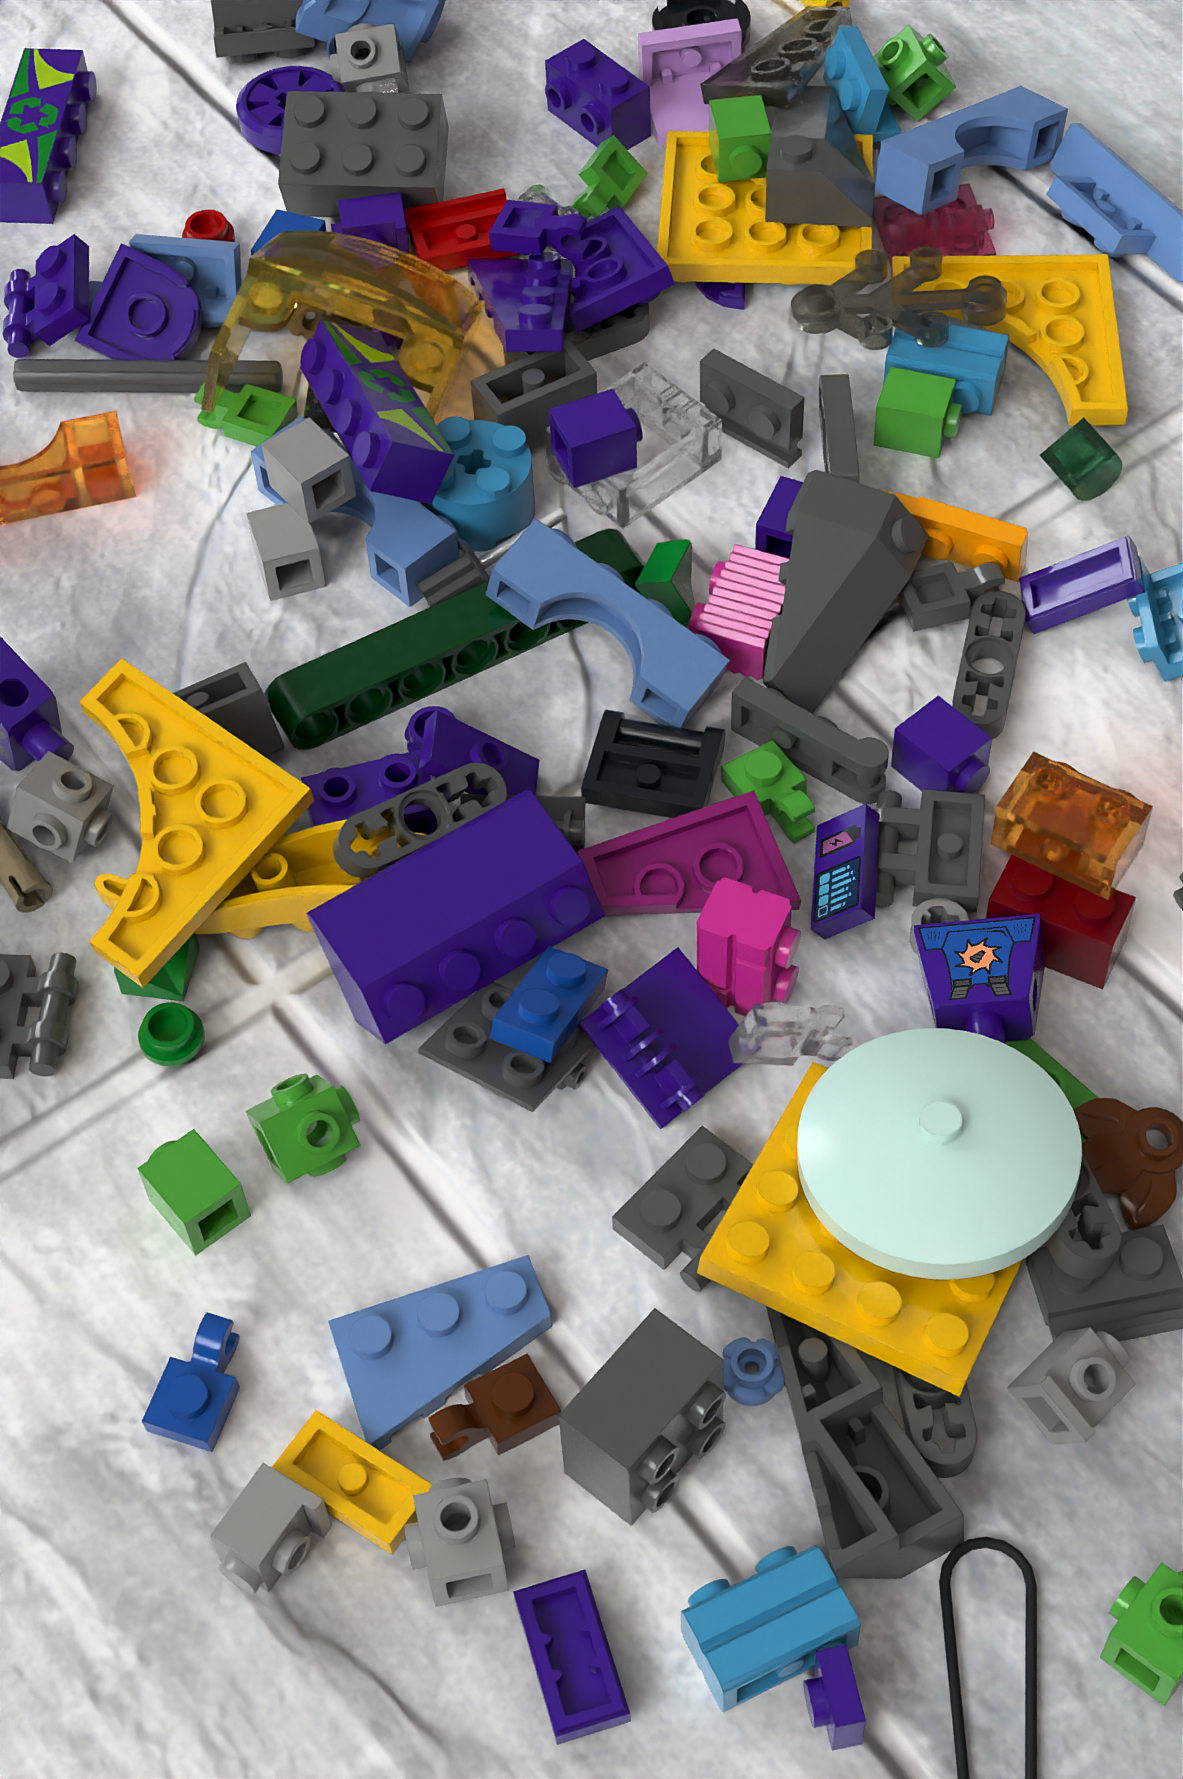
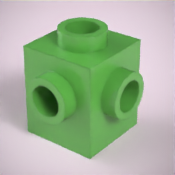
M909 24L894 38L888 40L873 56L890 89L886 101L892 106L900 105L916 121H919L956 88L944 64V61L949 58L944 47L932 34L929 33L923 38Z
M308 1074L290 1077L271 1089L272 1098L245 1111L272 1170L287 1183L307 1173L311 1177L329 1173L346 1161L345 1153L361 1146L352 1125L360 1122V1116L352 1098L344 1086L341 1085L334 1088L332 1084L319 1075L309 1078Z
M1161 1562L1146 1583L1133 1576L1115 1600L1109 1614L1117 1619L1118 1622L1110 1631L1100 1658L1165 1707L1183 1681V1571L1176 1573Z

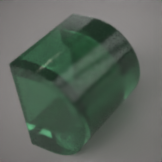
M1084 417L1039 455L1071 493L1081 501L1094 499L1106 492L1115 483L1122 471L1120 457Z

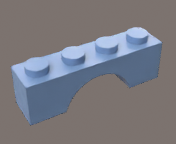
M1019 86L881 141L877 157L878 167L874 190L920 215L928 213L957 200L962 168L976 165H999L1027 171L1052 160L1062 141L1068 108Z
M301 415L296 420L288 424L286 427L281 429L279 432L271 436L266 441L272 439L279 433L286 431L287 429L300 423L306 418ZM322 429L348 454L346 448L340 444L332 432ZM260 444L251 451L258 491L276 505L287 503L270 486L263 450ZM350 457L356 497L330 512L354 516L371 527L365 538L371 578L407 606L412 607L424 597L417 584L459 559L458 542L456 537H459L458 533L445 516L441 514L435 515L417 501L369 491Z
M536 518L492 567L486 596L532 630L550 622L574 619L593 623L611 633L622 644L632 664L633 687L629 701L662 725L684 728L718 687L730 662L711 639L702 634L692 633L673 619L670 611L662 603L654 599H646L625 584L622 576L614 568L607 564H598L577 549L574 541L566 533L559 529H550Z

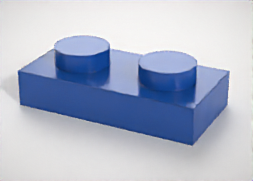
M548 946L493 1017L490 1039L551 1063L577 1028L578 1023L583 1020L604 991L608 969L586 961L578 955Z

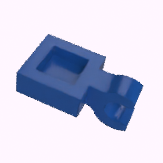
M206 1312L195 1336L190 1363L173 1357L169 1358L142 1419L147 1432L213 1452L240 1389L236 1377L224 1374L234 1356L240 1339L239 1334L231 1332L234 1325L233 1320Z

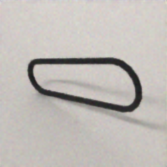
M990 1537L968 1539L951 1550L942 1564L939 1579L958 1779H970L950 1581L952 1569L960 1557L971 1550L988 1548L1001 1551L1012 1558L1021 1569L1026 1585L1025 1779H1037V1584L1033 1568L1020 1550L1004 1540Z

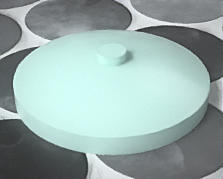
M923 1028L895 1032L866 1042L846 1053L820 1077L812 1088L800 1116L797 1163L802 1188L810 1207L825 1228L845 1247L869 1262L893 1272L927 1279H961L989 1274L1013 1265L1035 1252L1057 1231L1068 1215L1078 1187L1082 1161V1142L1076 1116L1065 1094L1049 1074L1029 1057L1000 1041L980 1034L946 1028Z

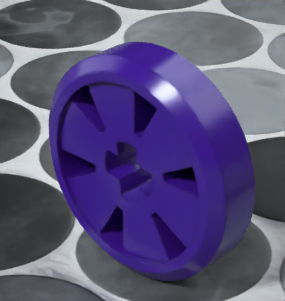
M285 66L264 72L249 81L237 97L236 112L240 131L244 138L253 146L267 152L281 154L287 91L345 92L342 84L334 81L331 74L313 67Z

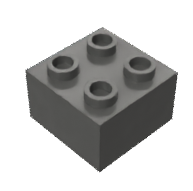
M654 1308L558 1415L564 1473L630 1526L637 1521L646 1509L652 1513L657 1512L674 1493L680 1477L677 1475L680 1469L693 1454L699 1459L706 1456L724 1432L726 1423L723 1421V1404L726 1399V1393L724 1392V1359Z

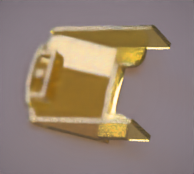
M310 230L281 231L249 258L247 275L209 354L201 410L213 413L251 330L272 332L284 328L291 320L298 302L301 301L403 338L404 341L399 351L397 362L413 387L431 393L426 409L435 424L438 425L440 423L477 331L485 306L471 291L447 273L414 255L373 240L335 232Z

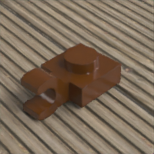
M527 1353L465 1384L464 1391L465 1398L469 1403L468 1405H451L428 1418L434 1432L430 1433V1438L442 1460L445 1461L462 1454L473 1445L487 1438L490 1440L496 1453L500 1455L559 1425L558 1415L562 1411Z

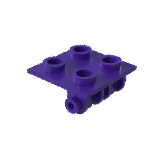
M679 947L625 988L612 995L599 1008L578 1023L659 1129H662L679 1114L694 1105L708 1091L759 1052L758 1048Z

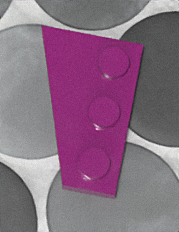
M754 790L577 851L578 856L584 863L604 915L701 913L716 882L724 877L752 886V892L756 894L760 890H764L790 899L792 910L800 909L801 899Z

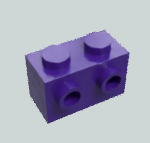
M582 39L545 60V95L548 111L597 148L603 141L613 135L627 150L651 137L650 86L591 43Z
M422 749L403 754H390L378 760L344 768H330L318 774L301 777L302 783L311 788L314 802L307 808L311 826L346 820L357 813L432 780L429 774L419 770ZM411 805L405 808L404 821L412 832L429 835L436 831L437 820L429 808L423 805Z

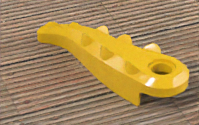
M346 820L322 824L282 836L195 931V934L230 932V934L240 939H252L257 937L265 926L292 923L304 932H314L306 913L367 879L349 875L340 868L334 858V839ZM389 825L382 834L368 840H364L360 833L356 832L357 837L350 847L355 853L366 851L372 859V853L383 840L392 837ZM109 873L100 874L95 879L94 887L101 900L114 909L129 879Z

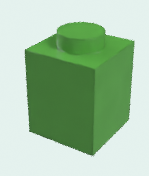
M755 95L709 100V146L718 182L766 177L771 129L762 96Z
M890 367L876 406L873 445L939 459L946 436L955 438L960 425L963 405L954 403L956 379Z
M195 1129L177 1141H168L159 1146L150 1155L148 1161L137 1168L149 1201L195 1256L251 1216L242 1184Z

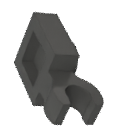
M948 562L913 571L911 578L898 594V597L913 632L970 618L971 606H973L974 601L986 592L1000 591L998 586L1005 584V577L998 563H985L972 570L957 573L953 562Z

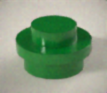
M175 1002L162 1003L149 1010L138 1031V1041L144 1056L151 1062L161 1066H176L191 1060L200 1051L205 1039L204 1027L199 1016L186 1006Z

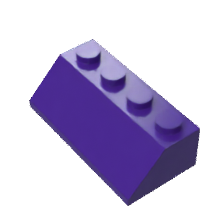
M527 789L306 913L355 1021L385 1045L545 952L548 946L553 947L605 917L583 861L535 795Z

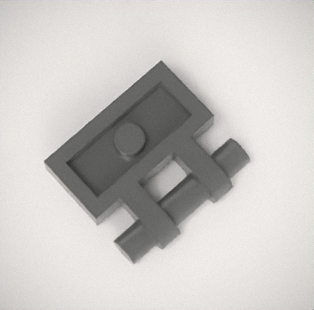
M922 789L920 809L901 808L902 796L898 792L892 790L880 792L877 796L876 809H874L880 814L876 906H890L894 901L895 888L900 884L914 885L912 905L914 907L929 899L946 898L957 902L965 911L977 912L985 795ZM904 838L918 839L917 854H898V843Z
M62 952L53 954L50 959L48 972L43 973L40 977H35L36 967L31 955L0 954V1079H14L18 1056L31 1057L29 1070L35 1075L46 1077L55 1073L58 1056L66 1052L69 1030L64 1026L67 1008L75 1003L79 981L74 977L76 958ZM28 1007H41L38 1021L34 1022L30 1027H26L25 1021Z
M701 1126L612 1216L613 1230L663 1270L681 1252H684L692 1260L680 1272V1277L692 1290L701 1292L711 1280L698 1274L697 1269L700 1257L713 1236L712 1233L707 1234L703 1230L722 1210L725 1212L728 1210L753 1164L704 1126Z

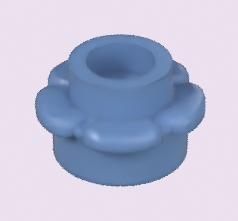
M742 1337L733 1340L723 1349L724 1391L737 1403L745 1406L762 1405L770 1401L784 1387L785 1381L776 1345L771 1341L761 1338L757 1339L756 1342H752L750 1339ZM749 1364H754L759 1370L756 1374H748L745 1371V1367Z

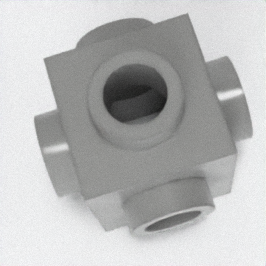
M359 24L351 27L348 32L335 34L337 53L330 55V66L334 81L341 83L346 92L400 93L410 91L403 42L394 24L383 26Z
M48 751L17 786L7 829L33 842L38 847L73 863L88 844L97 847L106 836L114 817L112 813L107 811L114 785Z
M450 1478L435 1483L429 1488L428 1492L413 1495L418 1522L404 1525L412 1570L427 1567L435 1607L509 1591L502 1550L516 1547L507 1502L492 1505L487 1479L472 1482L467 1478Z

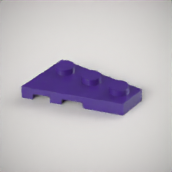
M620 206L588 221L581 235L573 236L579 240H588L591 244L583 260L572 261L575 269V278L571 279L570 289L574 297V303L570 304V317L577 333L634 304L648 303L657 298L662 290L675 285L666 262Z

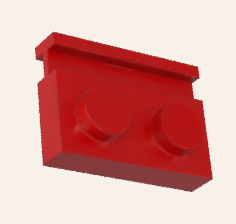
M504 188L404 210L406 228L423 276L468 266L467 259H502L520 255L514 252L492 250L489 231L507 202Z

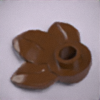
M1095 1098L1078 1106L1073 1111L1079 1125L1080 1134L1086 1139L1082 1143V1153L1104 1195L1119 1193L1122 1216L1129 1230L1142 1229L1156 1222L1170 1209L1176 1199L1175 1170L1183 1164V1121L1174 1113L1163 1108L1149 1107L1137 1111L1113 1098ZM1157 1130L1164 1134L1168 1143L1167 1148L1162 1150L1153 1148L1146 1139V1132Z

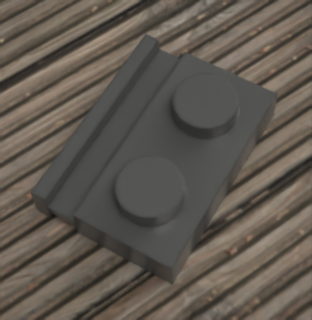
M714 348L700 360V402L705 404V409L700 413V420L789 469L802 456V449L798 448L797 444L803 438L804 397Z
M1164 1225L1121 1232V1244L1111 1268L1104 1275L1094 1279L1076 1278L1065 1273L1054 1262L1047 1247L1039 1248L1027 1256L1026 1266L1045 1325L1049 1326L1053 1341L1063 1331L1090 1327L1095 1333L1097 1331H1104L1113 1336L1117 1341L1183 1329V1278ZM1087 1243L1091 1250H1097L1098 1243Z

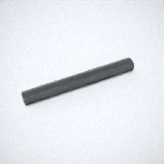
M18 359L14 363L13 380L17 390L24 392L197 393L204 382H210L233 393H240L246 383L279 393L283 385V371L278 361Z

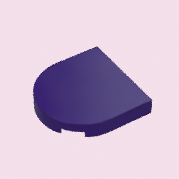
M121 243L89 309V320L82 324L74 341L110 360H183L194 348L200 336L203 322L201 302L191 283L176 269Z

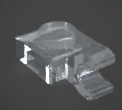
M781 1002L754 1004L728 1040L733 1062L793 1066L801 1055L815 1056L826 1061H837L853 1045L851 1037H837L828 1031L835 1030L845 1017L844 1009L835 1005H823L815 1011L814 1007L786 1006Z

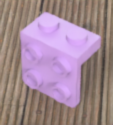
M738 19L638 33L639 79L650 86L651 123L656 140L660 145L666 146L667 131H709V100L749 96L741 74L742 30Z

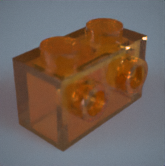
M1033 751L996 806L991 845L1109 900L1144 845L1153 806L1137 799L1128 791L1112 788L1078 772L1075 768L1064 762L1053 761Z

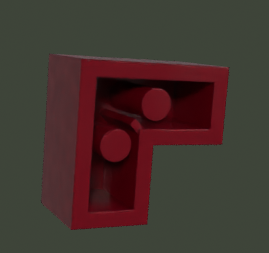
M1037 804L989 897L985 919L1040 914L1045 967L1103 989L1126 941L1136 897L1085 878L1089 869L1098 826Z

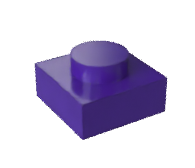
M847 1645L817 1650L813 1673L814 1678L803 1680L805 1700L813 1728L826 1726L832 1751L862 1745L866 1719Z

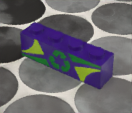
M24 48L0 122V222L53 224L59 203L66 201V178L69 169H74L76 166V144L79 135L86 133L87 107L89 102L95 101L97 92L96 77L93 71L87 70L83 50Z
M320 319L313 338L309 339L302 349L300 369L369 491L432 504L455 454L381 334Z

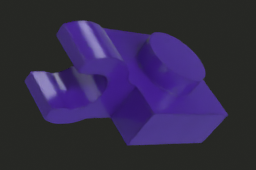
M507 200L489 231L492 250L514 252L520 255L542 256L546 247L550 246L562 257L577 261L583 260L591 247L590 241L579 240L573 237L581 235L587 224L586 218L577 214L559 216L557 205Z

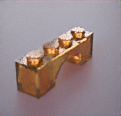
M116 411L62 421L52 441L38 454L19 463L0 466V525L136 497L127 451Z

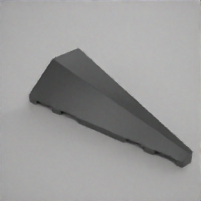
M766 1306L831 1568L836 1577L901 1579L963 1543L964 1514L883 1403V1388L855 1348Z

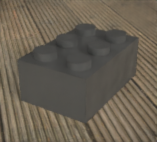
M287 91L278 186L287 212L309 217H340L338 200L401 192L403 210L442 202L449 132L442 94Z

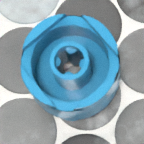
M455 416L442 420L437 427L455 456L432 504L421 502V505L435 515L441 514L445 516L455 527L459 538L466 540L473 552L491 550L497 546L498 540L521 532L531 524L534 518L535 498L532 458L529 446L526 443V435L519 427L505 426L491 421H467L462 417Z

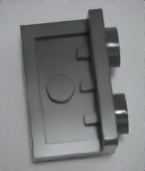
M211 0L216 58L228 57L229 63H247L257 60V53L276 51L279 58H294L305 55L306 48L315 47V39L295 32L296 14L302 6L303 0Z

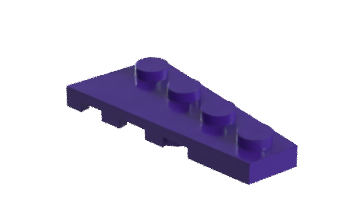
M543 252L542 256L530 255L529 259H467L468 280L471 286L475 285L479 301H484L485 312L488 318H493L494 329L506 352L563 351L571 299V279L573 278V264L571 260L561 259V256L554 252Z

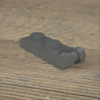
M745 677L732 691L731 730L758 746L773 740L798 769L856 802L862 804L876 803L878 794L885 791L886 775L884 772L888 767L889 749L881 740L872 737L858 740L839 729L828 718L815 716L790 702L778 690L765 688L748 677Z

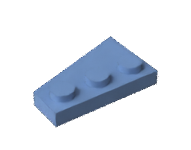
M529 1255L328 1321L365 1440L378 1450H382L392 1443L391 1436L421 1415L425 1419L446 1404L445 1397L475 1375L489 1373L552 1327L551 1313Z

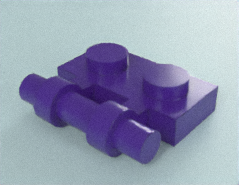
M75 234L57 246L48 247L41 253L36 260V274L32 278L31 274L25 269H15L11 272L10 281L4 288V304L9 310V314L4 318L2 332L4 340L8 343L7 350L11 356L15 358L26 357L29 354L30 344L39 338L51 346L89 320V245Z

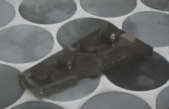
M807 6L701 83L704 104H709V100L761 95L764 107L789 108L824 64L828 48L833 47L839 26H852L850 7Z

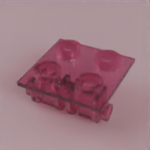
M969 183L959 185L956 201L923 215L906 208L886 196L874 197L873 219L890 267L892 265V256L996 255L994 245L988 233V230L994 229L993 211L991 208L983 209L981 204H977Z

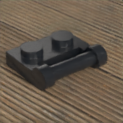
M605 709L582 782L581 796L586 797V803L668 818H675L707 807L717 767L722 759L726 731L725 729L706 726L705 731L702 732L625 719L624 712ZM620 743H627V744H633V745H639V746H645V747H651V748H657V749H663V750L681 752V753H686V754L698 755V757H696V756H690V755H684V754H678V753H672V752H666V751H660V750H654V749H648V748L637 747V746H631V745H625V744H620Z

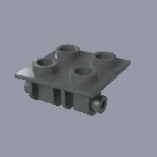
M492 982L478 990L419 1047L418 1053L531 1112H534L555 1088L562 1090L569 1086L576 1090L583 1082L587 1073V1066L580 1062L595 1047L590 1038L578 1025L551 1063L490 1039L493 1017L514 992L496 982Z

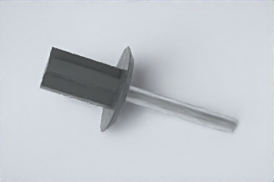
M559 507L539 521L551 529L567 519V516L563 509ZM527 528L477 558L466 540L456 537L465 555L417 584L430 607L489 581L490 578L485 569L499 561Z

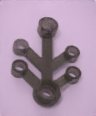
M924 246L916 248L910 253V267L871 293L856 294L868 284L880 283L888 276L887 255L880 250L868 249L856 255L855 270L832 285L813 284L795 294L791 300V314L797 320L798 327L804 332L825 334L837 328L858 339L860 345L869 350H881L890 346L893 341V326L915 337L916 342L924 347H938L945 344L949 339V318L944 313L934 310L962 309V316L967 322L977 326H990L1001 322L1005 318L1007 292L1002 287L999 279L987 275L973 278L965 289L911 292L924 282L936 280L942 275V252L937 248ZM914 311H927V312L921 313V314L919 315V314L915 313ZM856 314H870V315H867V316L861 318L860 316H858V315H856Z

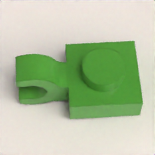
M614 135L599 145L578 174L588 187L566 210L567 215L577 214L588 220L591 215L594 218L600 216L606 207L610 210L618 206L622 208L627 204L648 174Z
M204 382L194 397L196 403L205 405L197 417V421L200 424L212 429L223 427L225 437L256 447L293 422L298 415L295 398L247 383L240 394H237L217 384Z
M773 740L721 766L722 783L731 794L736 797L754 790L764 815L771 814L780 825L784 834L793 843L815 832V827L806 817L815 812V806L807 796V779Z

